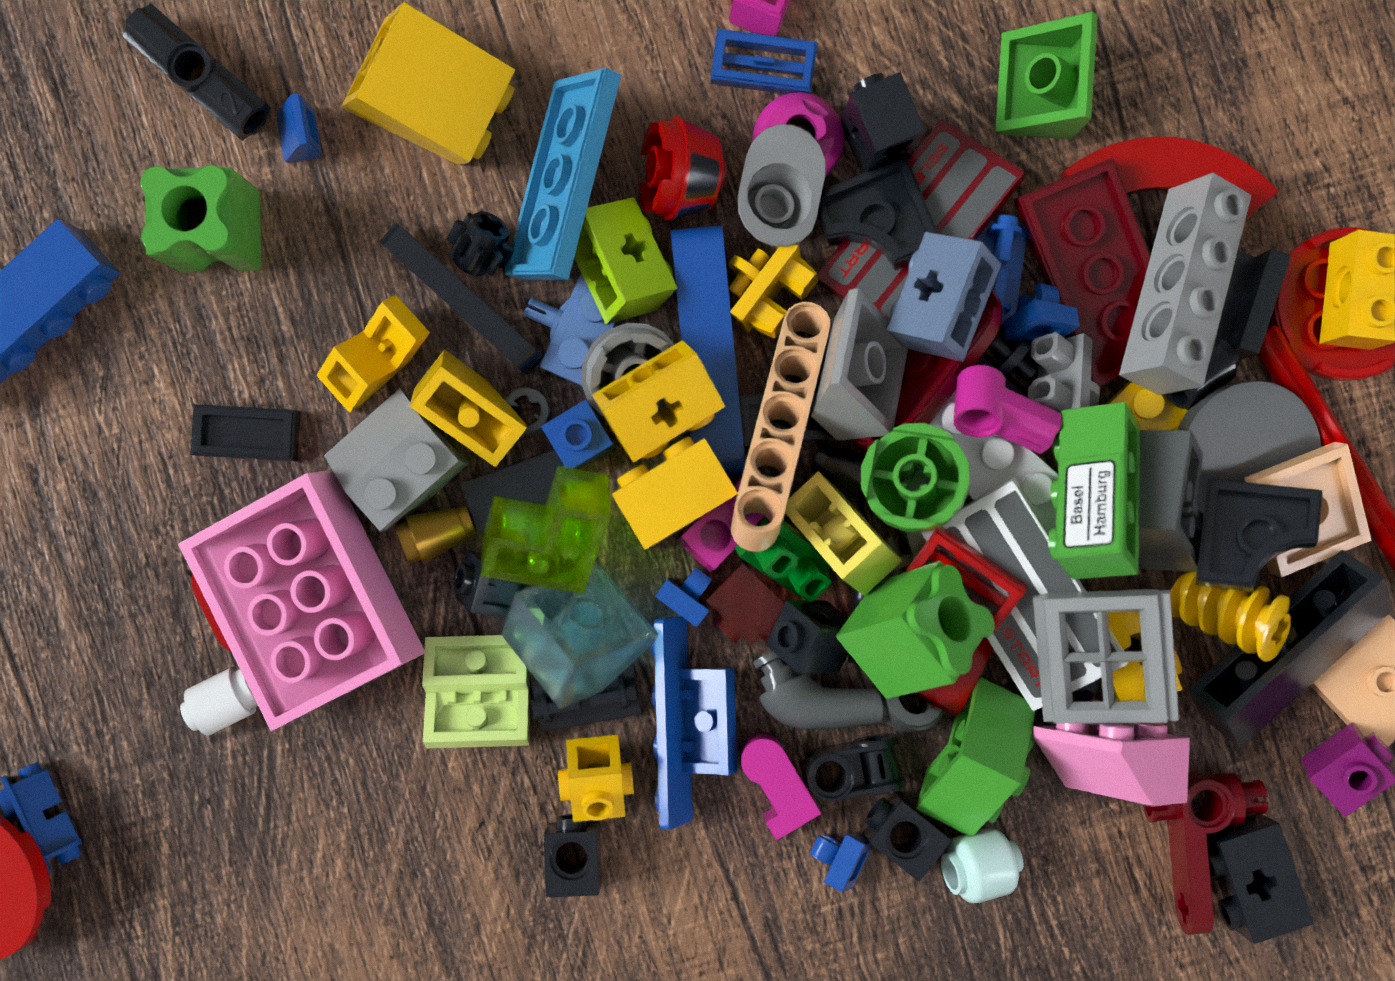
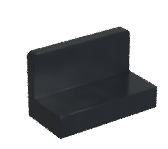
M1270 249L1255 257L1237 251L1216 338L1228 342L1236 350L1239 360L1260 353L1291 258L1289 254Z

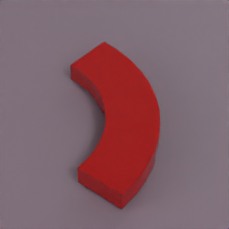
M1155 136L1118 142L1081 158L1060 174V177L1063 179L1113 158L1127 195L1148 192L1153 189L1168 190L1207 174L1215 173L1251 195L1246 219L1279 192L1261 173L1235 155L1206 143L1178 137Z

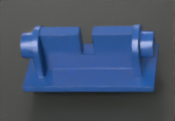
M998 215L997 221L992 220L976 239V241L982 242L1001 263L992 287L1002 304L1001 325H1004V321L1016 313L1027 239L1024 226L1018 224V217L1012 215Z
M36 762L18 771L21 778L19 782L12 784L8 776L0 778L5 788L0 790V806L8 821L16 817L19 818L24 831H28L38 845L48 872L51 870L48 863L49 859L57 856L62 865L82 855L78 848V845L82 844L81 838L79 839L67 811L48 820L43 813V810L62 802L48 769L42 770L39 762Z

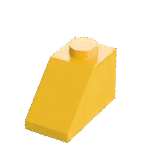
M445 349L414 388L409 406L494 467L499 464L527 429V424L484 377Z

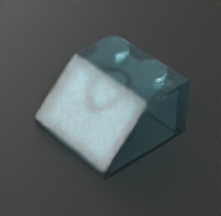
M599 565L515 592L502 632V637L559 709L602 692L657 640L659 635Z

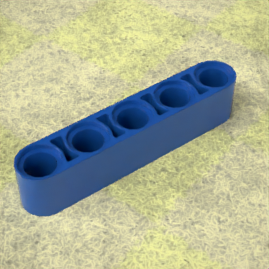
M722 225L671 230L675 282L678 287L676 292L681 341L683 340L697 353L726 406L714 413L715 416L710 423L700 429L690 431V437L694 444L704 438L706 439L727 476L743 475L745 455Z

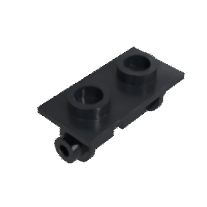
M633 663L532 681L535 698L532 700V711L534 719L539 720L540 732L642 714Z

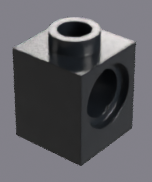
M786 600L765 645L798 674L840 672L849 653L835 636L848 620V617L827 600H815L812 602L807 600Z
M896 792L892 794L888 801L884 797L879 799L870 809L864 821L868 826L863 832L869 843L918 882L921 881L952 841L943 829L923 813L916 810L913 805ZM903 821L915 824V833L908 842L897 844L890 841L891 830L896 824Z
M572 814L557 816L556 823L548 824L544 832L546 898L599 895L602 885L600 821L573 822ZM568 842L578 843L585 849L587 859L579 864L568 863L562 858L560 847Z

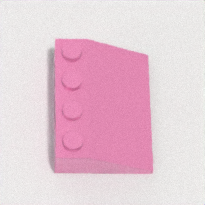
M332 470L306 473L178 544L270 731L426 653L347 494Z

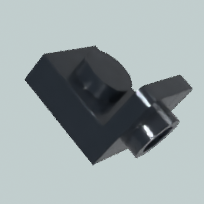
M468 550L464 564L461 563L456 569L453 588L456 599L471 613L528 621L541 572L532 566L486 559L479 552Z

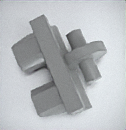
M1053 332L1035 338L1031 342V358L1039 363L1038 379H1034L1033 383L1028 387V398L1061 413V410L1096 405L1099 401L1100 387L1097 383L1091 381L1093 340L1085 333L1065 339L1059 333Z

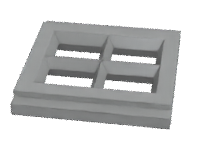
M1170 590L1045 593V595L1033 596L1044 722L1073 724L1167 723V721H1179ZM1108 612H1139L1142 651L1111 652ZM1066 614H1097L1099 652L1069 653ZM1112 662H1143L1146 701H1115ZM1070 663L1101 664L1103 701L1073 702Z

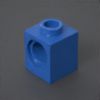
M586 399L541 426L565 468L572 474L616 449V446Z

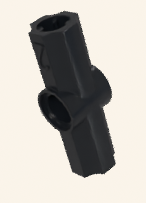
M150 3L146 7L137 8L125 21L126 27L122 37L240 140L243 141L247 137L255 135L267 122L266 118L271 110L270 106L153 4ZM205 64L202 75L196 80L189 81L192 69L197 65Z

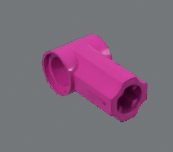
M976 365L962 370L957 377L954 408V426L959 432L978 438L996 434L1039 454H1042L1052 446L1053 440L1061 428V413L1005 388L1006 378L996 368Z

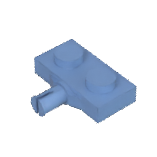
M581 273L571 297L560 309L531 297L528 306L545 313V315L526 307L523 317L530 318L551 328L550 344L540 364V368L582 387V362L591 344L605 331L613 328L615 323L605 324Z

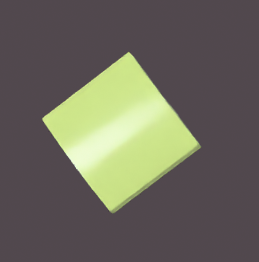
M528 634L425 637L426 653L424 654L422 686L426 692L423 744L426 749L529 746L530 659Z

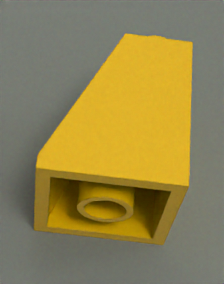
M403 2L384 19L341 108L457 165L469 163L472 157L478 160L486 150L492 136V132L487 130L494 112L501 114L505 110L514 93L515 88L509 82L515 69Z

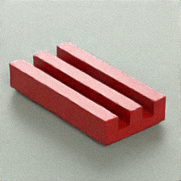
M942 526L935 529L907 568V571L925 566L928 558L934 562L941 561L943 565L954 566L959 571L962 582L965 585L974 589L999 607L996 613L988 609L994 619V632L997 631L1028 588L1026 584ZM940 544L945 549L953 553L955 556L963 560L965 563L973 567L975 570L983 574L985 577L993 581L995 584L1003 588L1005 591L1010 593L1009 596H1005L1003 593L995 589L993 586H991L983 579L975 575L973 572L965 568L963 565L955 561L953 558L945 554L943 551L937 548V545ZM967 594L970 600L973 601L975 604L984 606L979 601H977L969 594Z

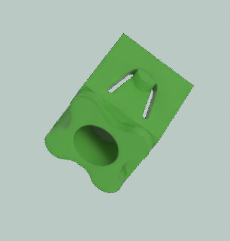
M206 165L202 168L165 169L160 166H154L144 169L145 172L141 177V188L145 193V227L142 230L141 238L146 247L147 256L181 273L204 272L210 264L222 261L238 271L261 270L259 189L231 167ZM205 199L207 214L204 221L197 228L188 231L187 200Z
M937 561L881 580L864 596L835 637L884 697L889 699L955 683L959 675L966 674L970 670L972 664L971 656L981 640L992 635L994 619L986 607L975 604L967 596L959 571L952 565H943L941 561Z

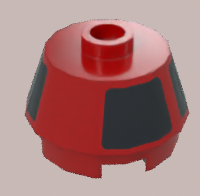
M674 116L671 120H659V123L651 122L645 133L641 149V155H647L646 182H638L639 198L643 211L661 215L666 221L708 211L717 200L719 190L725 179V162L719 138L678 116Z

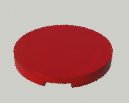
M1357 227L1328 230L1305 240L1288 253L1291 255L1269 323L1270 326L1276 325L1279 327L1305 370L1317 377L1334 381H1354L1386 372L1393 368L1395 364V343L1371 350L1319 344L1330 243L1357 230H1372Z
M0 816V959H4L26 947L36 938V932L42 921L44 909L50 906L51 886L44 857L35 840L28 831L20 833L8 820Z

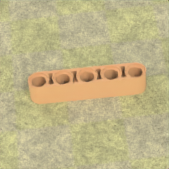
M813 302L794 304L787 310L784 316L735 503L731 533L734 541L741 548L748 551L760 552L770 548L779 535L830 330L828 313L820 305ZM796 332H806L813 337L802 338ZM794 375L803 382L791 383L786 381L783 376ZM773 420H784L793 428L787 430L778 429L770 422ZM765 465L773 466L782 475L767 477L762 475L758 468ZM750 513H760L766 516L770 523L762 527L754 526L745 519V516Z

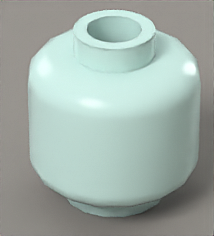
M995 828L978 830L973 837L963 834L951 839L952 841L947 846L946 853H943L941 857V869L946 885L954 895L959 894L969 903H981L1009 895L1015 890L1018 885L1019 872L1023 869V857L1014 841H1008L1005 835Z

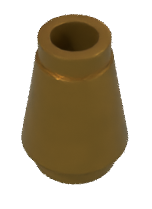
M466 506L457 509L451 508L405 516L406 522L395 525L409 564L422 560V563L425 564L466 540L467 537L476 534Z

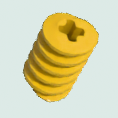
M1187 572L1177 579L1170 590L1172 617H1181L1185 624L1199 626L1208 635L1218 634L1219 638L1227 644L1238 643L1239 648L1246 653L1254 654L1257 652L1262 661H1271L1278 655L1285 644L1291 627L1290 615L1288 614L1290 604L1288 596L1279 595L1273 600L1271 605H1268L1270 591L1265 586H1259L1251 596H1248L1249 592L1195 585L1197 572Z

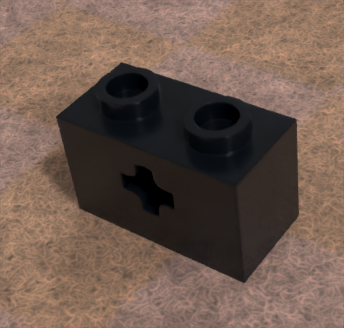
M901 72L884 78L883 73H876L862 79L854 85L855 91L850 93L841 119L844 135L861 174L905 155L909 160L926 132Z
M1256 813L1245 817L1242 825L1227 826L1221 831L1206 833L1210 877L1214 881H1218L1223 895V899L1218 900L1219 910L1224 922L1231 931H1237L1250 942L1256 944L1314 924L1280 823Z

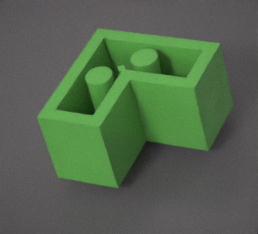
M982 677L978 679L960 714L954 718L948 744L926 769L916 810L971 837L987 821L990 823L996 821L1002 811L1004 802L1011 795L1017 797L1021 794L1030 775V768L1025 766L1027 754L1035 743L1033 737L1035 711H1032L1024 698Z

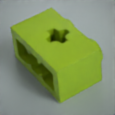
M632 197L587 208L574 258L605 324L608 325L657 311L678 287L674 281L672 269L668 262L664 260L652 235L651 225L648 219L643 216L635 198Z

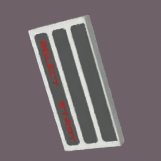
M1014 477L964 505L942 527L1028 586L1026 593L997 631H993L992 635L987 637L1032 711H1035L1042 707L1033 596L1045 595V593L1087 591L1079 579H1071L1062 566L1052 559L1048 543L1049 531ZM935 529L930 532H921L926 542ZM940 544L937 545V548L943 551L945 554L953 558L955 561L963 565L965 568L973 572L975 575L983 579L985 582L993 586L995 589L1003 593L1005 596H1009L1010 593L1005 591L1003 588L995 584L993 581L985 577L983 574L975 570L973 567L965 563L963 560L955 556L953 553L945 549ZM963 583L967 594L996 613L999 609L998 606ZM1066 614L1069 653L1099 652L1097 614ZM1109 628L1111 652H1124ZM1112 662V672L1128 665V662ZM1070 663L1072 692L1101 678V664Z

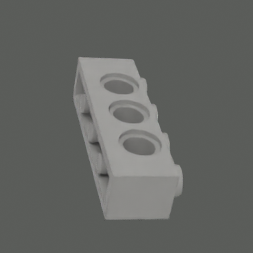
M1215 173L1207 174L1168 189L1122 361L1120 376L1157 395L1203 387L1251 199L1249 193Z

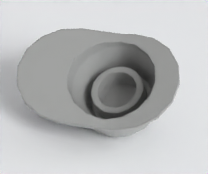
M775 125L763 130L752 141L746 155L738 192V213L744 227L758 241L770 246L788 247L801 242L812 231L817 219L825 180V158L820 145L809 132L795 125Z

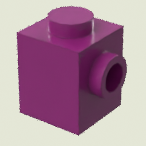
M1353 722L1301 758L1309 779L1344 817H1347L1395 784V773L1389 763L1395 758L1392 751L1374 732L1365 736Z

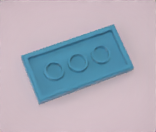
M602 68L554 82L511 245L514 248V252L508 260L504 271L506 276L517 280L569 279L621 74L608 68Z

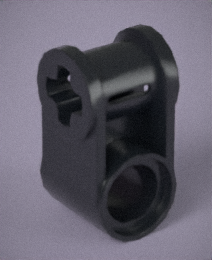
M894 733L869 735L850 742L818 747L811 750L805 756L802 763V775L805 783L818 798L825 801H837L863 795H881L902 790L906 787L905 779L898 775L893 747L898 744L897 735ZM827 761L837 762L840 766L838 779L830 785L816 783L815 773L818 767Z

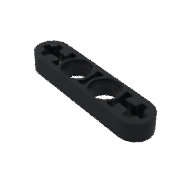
M395 223L379 241L524 374L528 375L544 357L398 223Z

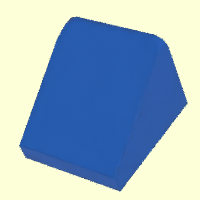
M299 93L291 94L277 113L283 159L287 163L321 158L322 150L315 110Z

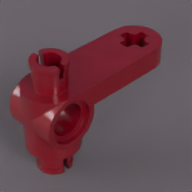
M1188 771L1187 803L1162 806L1143 805L1145 816L1149 823L1165 820L1168 822L1175 908L1180 926L1187 935L1211 933L1214 924L1206 833H1215L1227 826L1242 825L1246 814L1267 813L1268 802H1259L1258 800L1259 797H1268L1266 787L1261 780L1240 782L1237 775L1233 772L1203 775L1198 772ZM1206 790L1208 795L1206 806L1200 812L1193 813L1191 804L1194 796L1198 792Z

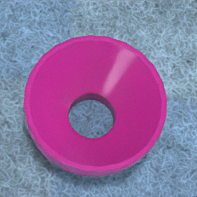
M796 92L777 97L760 113L754 125L752 141L767 128L778 124L787 125L796 118L806 119L815 128L816 135L814 139L820 145L824 155L825 177H827L837 166L843 152L844 133L838 114L830 104L813 94Z

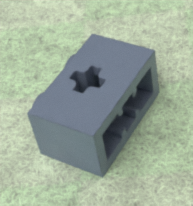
M925 232L919 249L911 257L909 274L900 297L891 308L887 331L910 350L964 362L1001 263L980 241Z

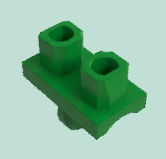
M766 516L764 517L762 524L759 525L760 527L768 525L770 523ZM785 520L782 521L779 535L770 548L760 552H752L741 548L739 545L735 547L740 558L799 598L803 597L809 602L815 601L831 585L832 580L826 573L831 566L809 540Z

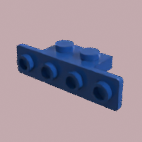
M682 616L655 619L654 631L650 640L651 652L655 658V683L652 689V703L656 709L657 734L653 743L654 757L658 761V787L655 792V807L659 813L660 828L672 830L692 821L691 773L730 775L737 772L734 668L688 667L687 620Z

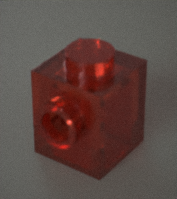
M742 562L706 598V601L720 614L714 620V623L735 643L743 636L751 645L758 638L766 643L784 605Z

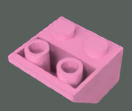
M1073 723L1034 726L1033 737L1065 787L1150 806L1187 803L1190 738L1167 734L1168 725L1161 723H1134V727L1123 725V723Z

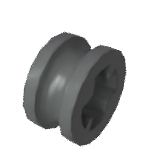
M519 388L513 391L505 401L513 410L515 408L521 409V406L517 403L524 398H528L533 405L540 404V416L534 414V417L538 420L532 425H527V429L523 433L524 435H535L543 431L541 426L550 421L551 406L547 398L539 391L532 388Z

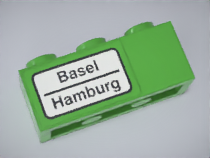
M1126 402L1061 410V428L1053 440L1054 456L1059 464L1058 479H1053L1051 482V500L1054 509L1057 511L1056 528H1051L1048 536L1051 557L1062 566L1071 579L1138 575L1140 425Z

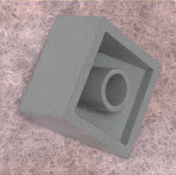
M859 288L848 291L830 325L818 386L812 399L811 416L837 441L884 436L893 431L892 428H894L908 348L887 331L889 321Z
M401 388L324 455L345 493L379 531L396 530L395 525L406 521L405 516L415 513L469 464L432 422L409 407L411 398Z

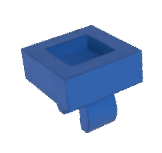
M1042 283L1035 285L1036 298L1026 295L1019 297V311L1004 321L1006 340L1020 342L1025 339L1029 344L1035 338L1053 332L1065 337L1080 327L1078 309L1059 304V291L1057 287Z
M695 567L681 587L668 578L655 597L695 627H698L709 612V608L701 603L698 598L712 579Z
M858 832L846 834L843 842L824 834V836L818 835L810 855L831 866L823 882L840 892H844L854 887L873 845L869 843L867 837Z

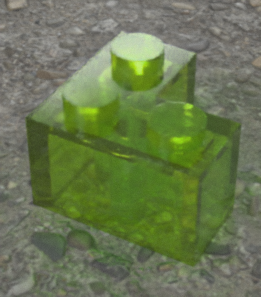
M557 466L546 505L494 496L483 533L480 576L584 594L611 517L609 475Z

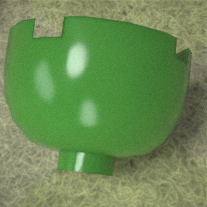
M910 423L892 428V432L884 435L879 441L877 439L868 448L861 465V488L871 510L886 525L908 533L930 532L946 525L963 508L970 490V467L965 453H963L961 447L954 441L951 435L935 426L926 423Z

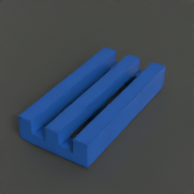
M717 29L710 84L781 94L796 92L811 94L818 42ZM725 46L804 56L805 63L777 60L762 56L725 53ZM730 66L803 77L801 80L722 69V67Z

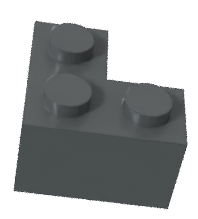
M1140 430L1138 569L1197 572L1203 514L1196 501L1204 454L1191 430Z

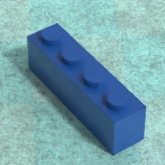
M59 218L0 270V383L11 373L20 372L28 367L36 357L35 351L47 340L65 333L74 322L73 317L87 304H92L102 299L110 291L111 282L121 274L81 229Z

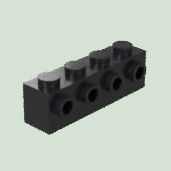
M1341 550L1289 597L1288 614L1290 615L1291 627L1284 646L1274 659L1262 661L1257 652L1254 654L1246 653L1237 644L1188 688L1201 716L1239 749L1243 747L1393 611L1385 578Z

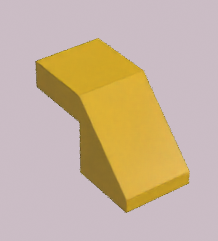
M394 295L381 302L363 332L333 347L316 376L350 413L361 406L411 361L430 332L401 299Z

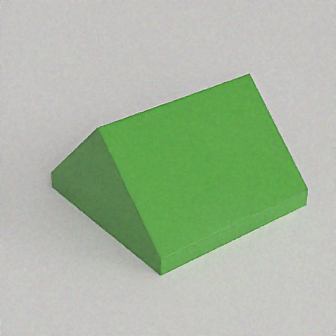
M1092 11L1002 32L996 133L1001 135L1072 140L1091 120L1098 21L1096 13Z

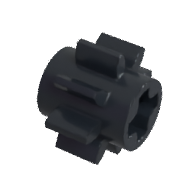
M477 212L474 215L467 213L463 221L456 219L446 240L454 244L450 252L454 263L462 271L473 276H483L486 273L493 276L498 267L504 268L514 252V248L506 244L511 235L508 227L500 218L488 212Z

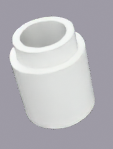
M231 667L186 689L184 692V702L181 703L180 710L185 723L191 730H199L204 735L209 736L254 714L258 704L241 670Z

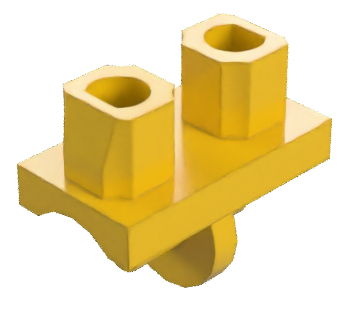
M794 244L788 247H778L771 258L758 248L748 262L734 255L729 261L728 266L737 276L728 287V290L740 299L730 313L736 319L735 324L745 332L749 333L754 328L758 332L776 338L781 331L783 319L787 311L773 301L774 298L784 287L803 300L818 282V275L815 270L801 258L799 246Z

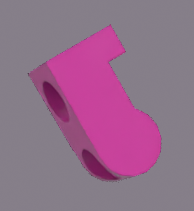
M741 480L734 485V488L736 489L737 493L740 488ZM737 495L703 515L677 540L709 573L715 570L738 545L731 533ZM750 513L745 516V519L750 524L757 526L756 524L764 515Z
M757 733L744 741L740 749L741 766L744 774L751 781L760 784L773 808L763 814L765 823L776 841L821 814L813 796L776 737L768 733Z

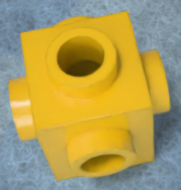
M618 735L566 740L568 769L558 770L560 801L571 800L573 822L625 817L624 795L634 794L631 762L621 763Z

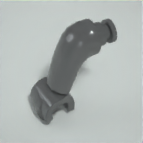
M773 651L753 662L755 669H762L765 674L760 679L766 690L765 693L759 696L761 704L780 723L794 728L808 730L839 729L877 725L884 721L887 726L895 731L916 733L931 728L940 721L944 713L941 708L929 705L920 714H912L901 705L899 696L886 699L876 688L851 689L822 686L813 681L810 674H798Z

